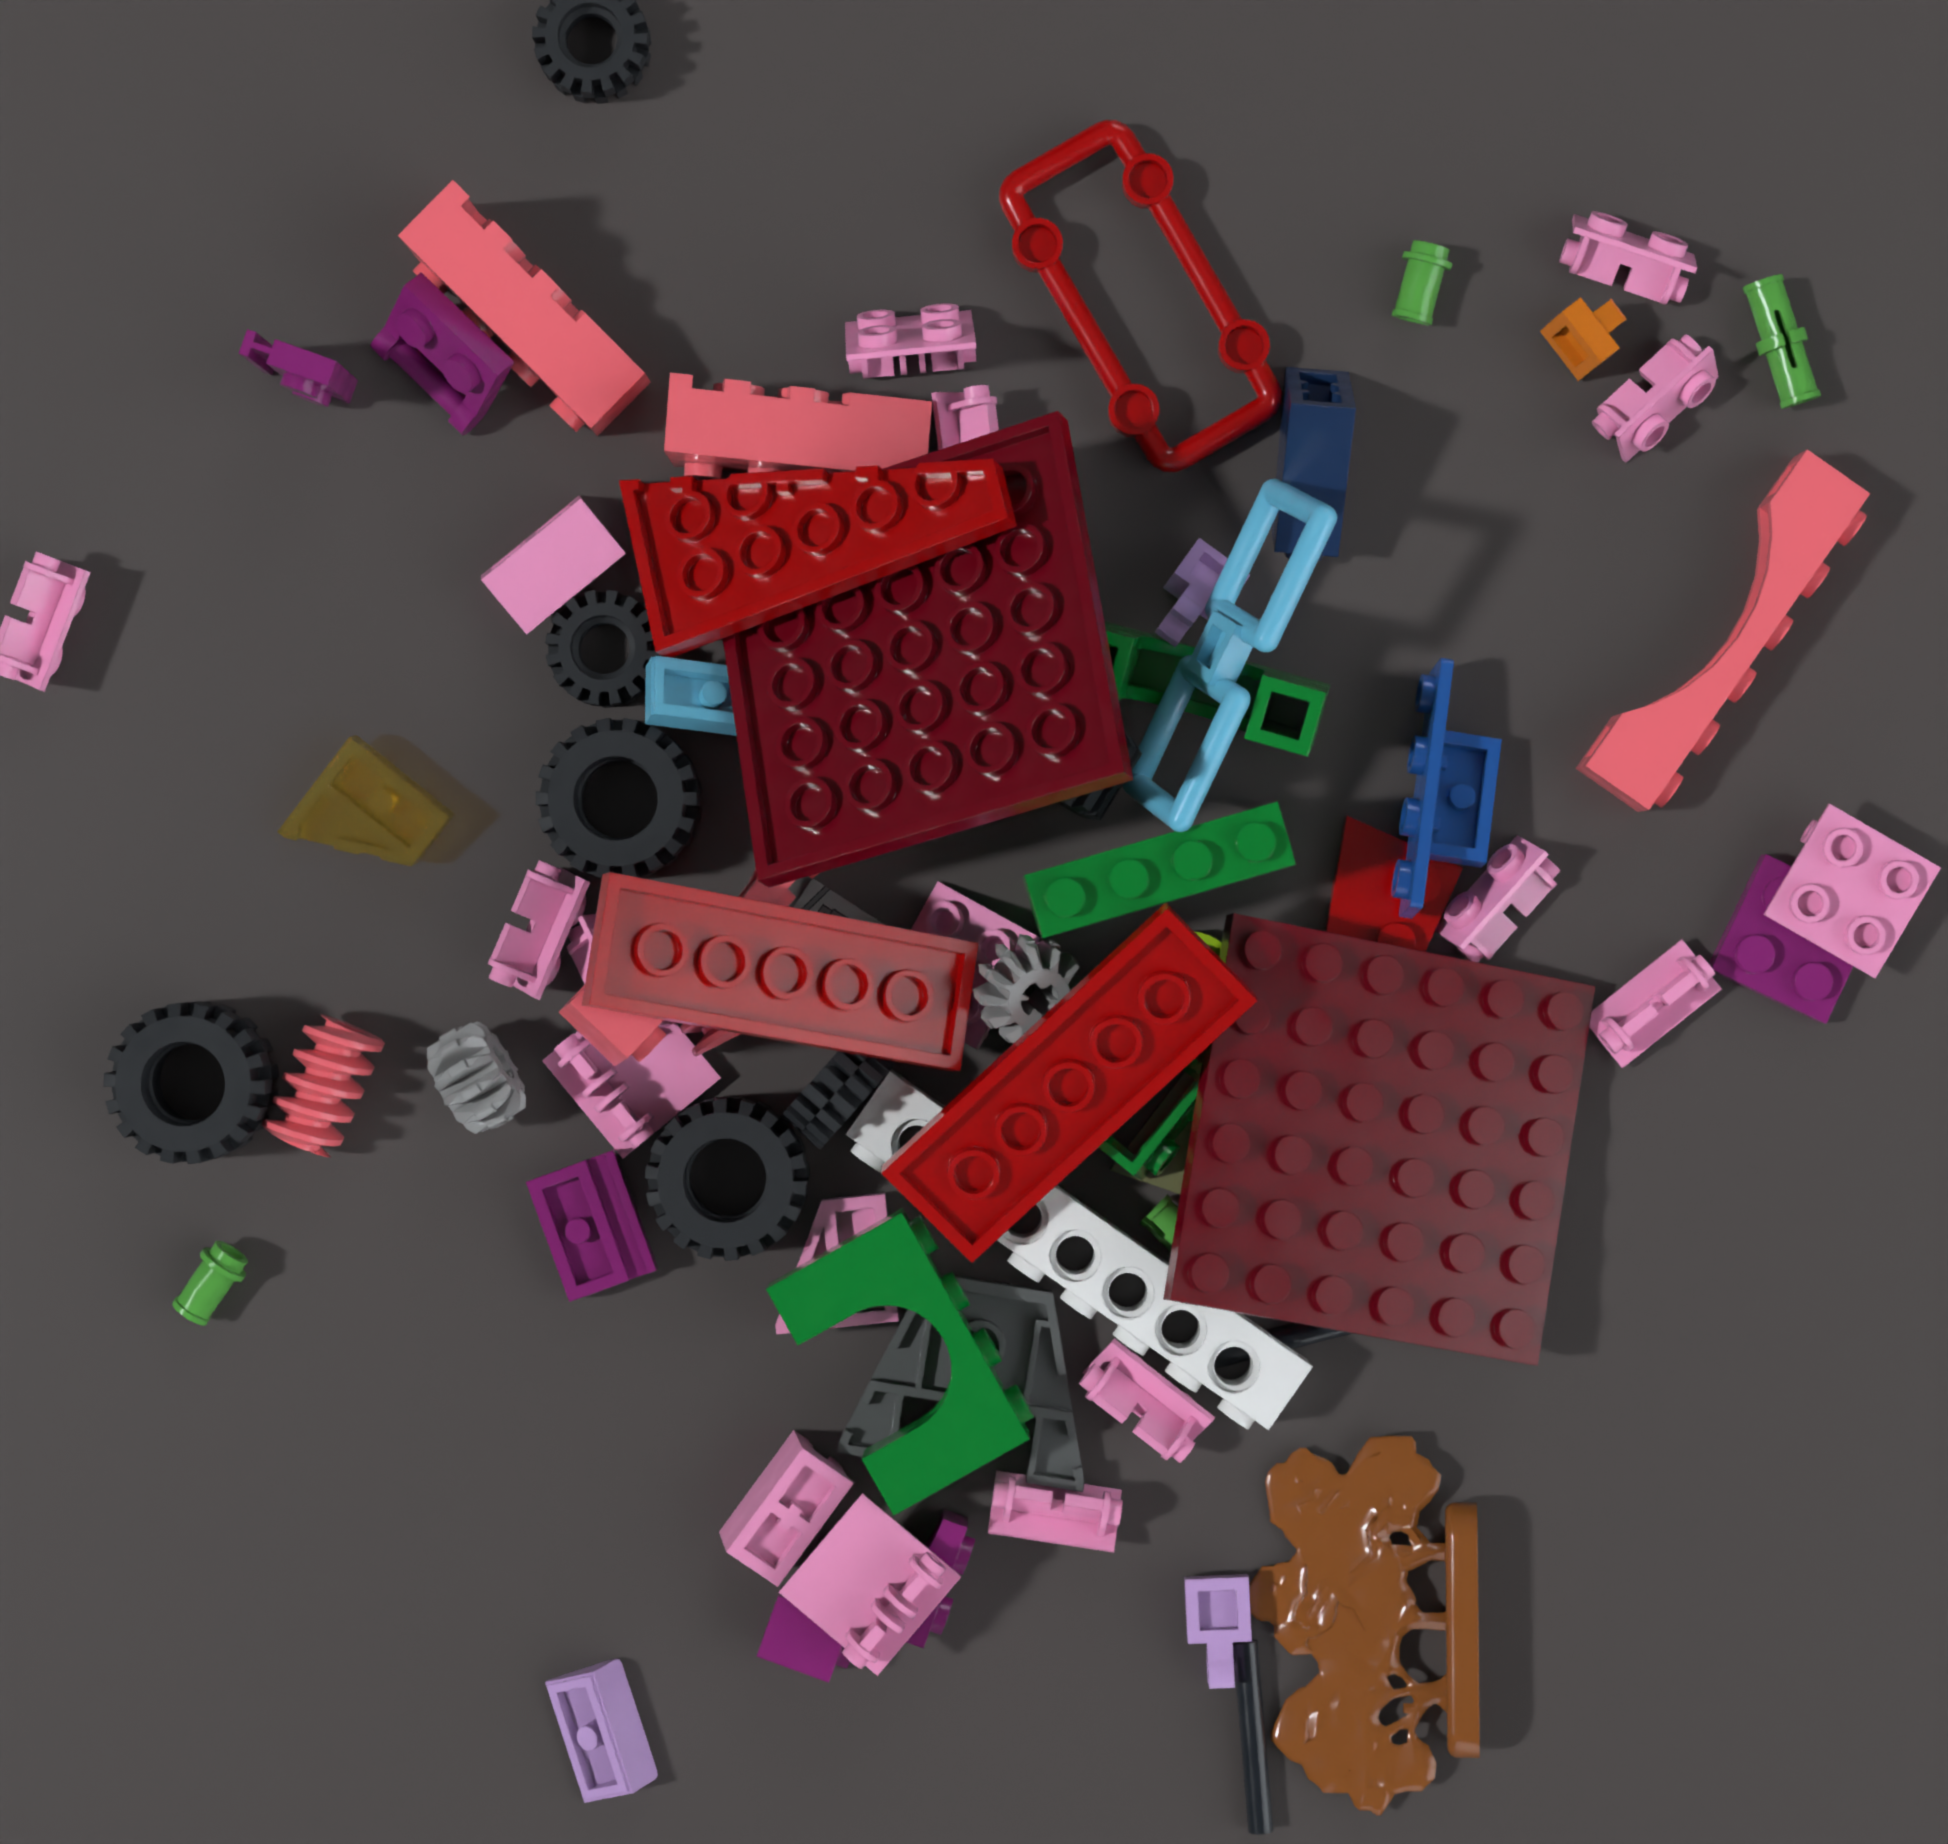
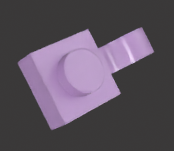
M1201 538L1196 541L1163 587L1178 598V600L1155 633L1174 647L1178 645L1199 615L1209 620L1205 613V606L1228 559Z
M1248 1574L1184 1577L1187 1643H1206L1207 1682L1209 1689L1235 1688L1233 1642L1252 1641Z

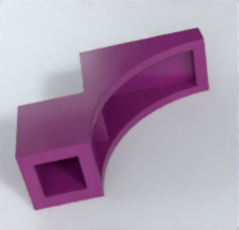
M944 1509L938 1524L924 1545L958 1574L963 1575L975 1543V1538L965 1535L968 1528V1517ZM778 1593L756 1657L828 1683L830 1682L835 1665L847 1669L850 1663L842 1653L845 1649ZM945 1596L906 1643L924 1649L930 1632L941 1635L952 1607L953 1598Z

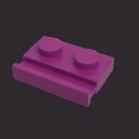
M249 329L245 333L238 353L265 374L272 376L274 370L283 376L280 385L292 390L294 396L323 407L329 406L331 398L350 404L358 382L357 378L333 359L277 339L271 345L257 332Z
M615 1149L526 1181L569 1302L624 1283L641 1275L657 1271L658 1265Z

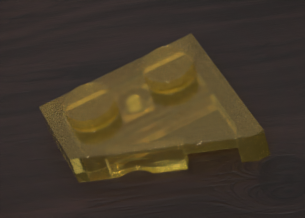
M353 735L346 740L277 832L287 839H304L334 846V849L354 854H371L379 856L385 861L413 866L419 863L455 814L359 736Z

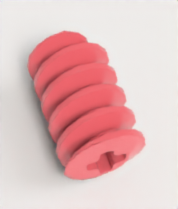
M320 1014L326 1020L324 1026L304 1025L302 1030L316 1044L314 1050L294 1049L292 1053L306 1067L305 1072H284L282 1079L296 1091L294 1097H273L272 1103L286 1114L284 1120H264L262 1126L272 1135L290 1145L316 1155L331 1158V1155L321 1146H341L345 1138L331 1122L350 1123L355 1114L341 1099H361L365 1091L351 1075L369 1076L375 1068L371 1061L361 1052H381L385 1043L381 1038L359 1027L334 1017Z

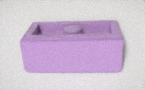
M620 1659L607 1660L545 1682L584 1803L633 1794L657 1778V1768Z

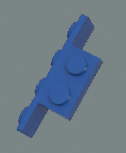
M1440 658L1429 675L1422 674L1420 676L1416 691L1415 711L1424 713L1422 735L1413 736L1407 761V772L1416 774L1414 798H1405L1399 824V834L1408 836L1406 860L1398 859L1396 862L1391 887L1392 898L1401 899L1399 917L1412 919L1423 908L1429 860L1482 868L1487 863L1502 739L1446 730L1454 667L1453 659Z

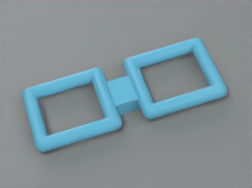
M1269 479L1262 485L1206 603L1205 613L1209 620L1193 654L1184 656L1179 661L1138 747L1142 755L1132 769L1133 780L1123 784V789L1129 796L1176 832L1187 831L1192 826L1249 707L1250 694L1245 688L1237 684L1236 681L1252 648L1254 647L1261 652H1271L1278 646L1337 522V513L1333 507L1279 479ZM1279 510L1306 523L1259 620L1236 606L1235 602ZM1196 687L1220 703V706L1176 798H1174L1153 782L1152 778Z

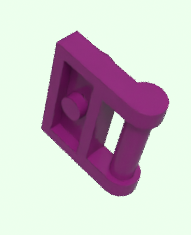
M419 273L403 286L384 328L375 336L370 344V347L384 361L391 358L451 415L448 422L462 436L469 433L486 415L514 364V361L423 273Z

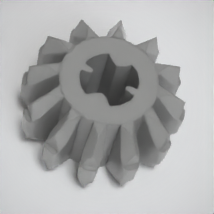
M1020 934L1015 951H1010L1004 944H995L996 955L1000 960L995 965L989 963L978 964L979 973L988 980V982L972 989L974 998L981 1005L985 1006L981 1011V1019L989 1028H999V1035L1009 1043H1015L1082 980L1075 975L1080 968L1078 961L1069 952L1061 953V946L1051 938H1043L1036 944L1029 935ZM1030 985H1033L1035 990L1027 996L1024 991Z
M477 1021L460 1026L459 1028L455 1027L439 1036L437 1042L427 1047L428 1071L434 1078V1087L443 1097L444 1105L448 1106L453 1112L456 1121L462 1123L470 1132L478 1134L488 1129L498 1128L514 1119L515 1114L526 1108L525 1085L519 1078L518 1068L510 1059L508 1050H505L500 1044L497 1035L491 1033L484 1024Z

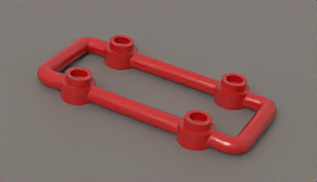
M1103 120L1091 125L1012 171L1003 180L999 188V202L1003 213L1014 230L1012 253L1015 261L1021 268L1029 272L1039 273L1109 393L1111 399L1108 405V418L1111 426L1117 433L1125 437L1135 438L1146 459L1153 467L1163 472L1175 473L1192 466L1269 421L1277 414L1282 404V390L1279 381L1266 361L1270 351L1268 333L1259 323L1241 318L1170 195L1174 182L1171 166L1161 156L1146 153L1134 132L1126 124L1118 120ZM1108 145L1113 146L1125 167L1122 177V189L1125 197L1132 205L1150 210L1220 330L1221 336L1218 341L1220 361L1227 369L1235 373L1245 374L1257 394V398L1174 447L1168 446L1156 425L1160 410L1156 395L1144 385L1132 384L1061 262L1063 238L1060 230L1053 222L1044 218H1036L1024 198L1025 193Z

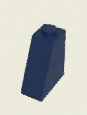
M1285 367L1276 479L1330 505L1336 511L1337 522L1318 560L1321 561L1323 556H1339L1356 405L1349 372ZM1279 510L1272 524L1274 552L1284 553L1285 557L1289 559L1306 523Z

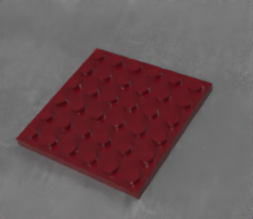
M1059 410L883 468V470L916 468L919 463L994 459L1003 468L1017 523L1016 527L723 638L757 880L768 888L1133 780L1068 420Z
M1236 913L1226 915L1219 957L1256 994L1257 1002L1213 1041L1203 1053L1163 1300L1538 1366L1595 986Z

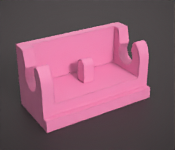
M577 496L481 575V581L527 635L626 553L582 498Z
M793 1430L719 1531L726 1552L778 1587L854 1484L852 1479L847 1477L842 1466L830 1456L826 1459L813 1449V1445L808 1439Z

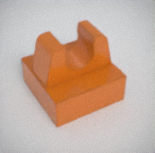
M1580 297L1557 315L1540 332L1575 378L1580 381L1620 349L1610 336V333L1627 318L1612 299L1592 312Z

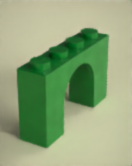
M1104 621L1119 701L1121 699H1133L1159 705L1179 661L1184 656L1192 655L1196 646L1179 642L1174 647L1160 636ZM1246 661L1236 681L1237 684L1249 692L1251 699L1238 728L1246 732L1244 739L1308 757L1314 745L1331 685ZM1195 687L1184 712L1213 720L1220 703Z
M1277 801L1194 825L1184 832H1170L1026 874L1022 878L1040 938H1046L1296 865Z
M904 1208L899 1209L773 1280L766 1288L797 1346L853 1314L876 1306H897L911 1310L927 1319L942 1336L950 1355L951 1376L947 1389L940 1401L923 1417L863 1451L862 1461L893 1516L1029 1440V1430L1025 1422L1034 1418L1018 1386L1013 1384L1005 1389L993 1366L1002 1362V1358L985 1328L983 1327L973 1332L961 1310L971 1304L958 1279L952 1271L942 1276L932 1260L930 1253L936 1251L939 1247L924 1219L919 1215L910 1220Z

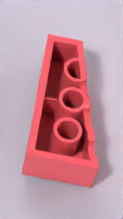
M452 180L398 235L407 248L420 261L412 271L416 276L419 273H423L443 294L449 290L466 306L462 312L489 338L495 335L511 351L508 355L514 361L511 369L530 388L540 379L557 396L549 406L576 433L586 424L598 436L651 383L649 378L583 310L579 311L571 303L572 300L542 269L536 264L532 265L525 258L526 255L494 221L486 220L477 211L469 199L470 196Z
M670 372L664 452L674 467H684V476H693L697 480L722 479V470L752 473L823 468L828 473L855 471L856 466L879 465L883 469L930 452L932 401L852 392L843 393L842 402L829 401L828 392L797 386L779 388L777 397L764 396L765 388L751 385V381L724 379L723 383H715L713 390L692 388L693 375Z

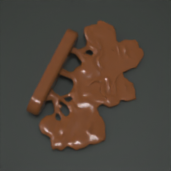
M1412 1436L1369 1437L1346 1474H1339L1332 1462L1311 1453L1307 1448H1299L1291 1453L1285 1463H1276L1268 1471L1265 1479L1270 1522L1283 1531L1285 1537L1296 1548V1553L1289 1562L1277 1563L1274 1566H1262L1249 1583L1251 1615L1259 1621H1269L1274 1626V1637L1291 1655L1312 1654L1318 1662L1319 1673L1305 1687L1297 1689L1285 1700L1270 1732V1740L1290 1761L1301 1764L1307 1778L1315 1783L1323 1793H1348L1354 1806L1359 1811H1371L1376 1816L1382 1815L1395 1794L1407 1791L1421 1792L1435 1779L1436 1760L1429 1745L1421 1741L1415 1733L1422 1715L1433 1704L1439 1705L1447 1713V1749L1449 1754L1456 1758H1480L1477 1502H1453L1447 1505L1445 1509V1543H1431L1417 1528L1420 1511L1438 1492L1441 1474L1431 1465L1429 1459L1416 1453V1441ZM1393 1532H1403L1408 1535L1411 1546L1392 1544L1389 1536ZM1430 1560L1445 1561V1612H1422L1416 1605V1597L1407 1583L1408 1571ZM1431 1629L1446 1631V1674L1441 1679L1434 1682L1418 1683L1407 1674L1401 1665L1400 1643L1402 1637L1410 1630ZM1395 1674L1403 1678L1406 1682V1687L1393 1689L1388 1676ZM1411 1696L1414 1699L1413 1703H1403V1713H1406V1716L1388 1726L1381 1724L1379 1713L1388 1702L1394 1698ZM1399 1730H1408L1406 1743L1398 1745L1392 1742L1391 1737Z

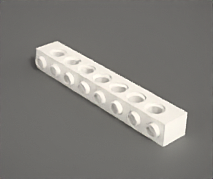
M891 1069L846 1133L848 1137L856 1142L850 1151L867 1165L881 1173L882 1165L900 1149L899 1139L901 1133L911 1126L924 1127L945 1106ZM1058 1185L1036 1204L1041 1212V1220L1036 1229L1026 1234L1015 1233L1008 1229L997 1240L1013 1251L1007 1261L1016 1269L1038 1283L1044 1274L1066 1288L1060 1296L1065 1303L1089 1319H1092L1095 1313L1099 1311L1118 1325L1112 1333L1113 1336L1142 1356L1145 1355L1149 1348H1152L1170 1361L1165 1369L1167 1374L1195 1393L1202 1384L1223 1398L1217 1408L1248 1430L1254 1421L1269 1430L1313 1367L1305 1357L1279 1341L1241 1313L1163 1300L1169 1262ZM1071 1236L1085 1238L1093 1247L1092 1260L1086 1267L1080 1270H1069L1063 1267L1056 1258L1059 1244ZM1124 1273L1138 1275L1145 1282L1143 1298L1137 1304L1129 1307L1116 1304L1109 1296L1111 1282L1117 1276ZM1176 1310H1186L1192 1313L1198 1322L1197 1331L1194 1336L1183 1343L1171 1342L1162 1334L1164 1319L1168 1314ZM1239 1347L1249 1354L1250 1363L1247 1371L1237 1379L1231 1380L1220 1377L1214 1368L1216 1357L1226 1348Z

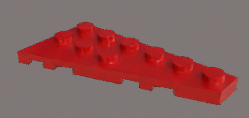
M994 459L919 463L916 468L884 470L879 465L856 466L855 471L828 473L823 468L731 474L727 479L697 480L693 476L670 477V482L644 483L639 479L619 480L655 652L663 657L670 658L1017 526L1003 468Z

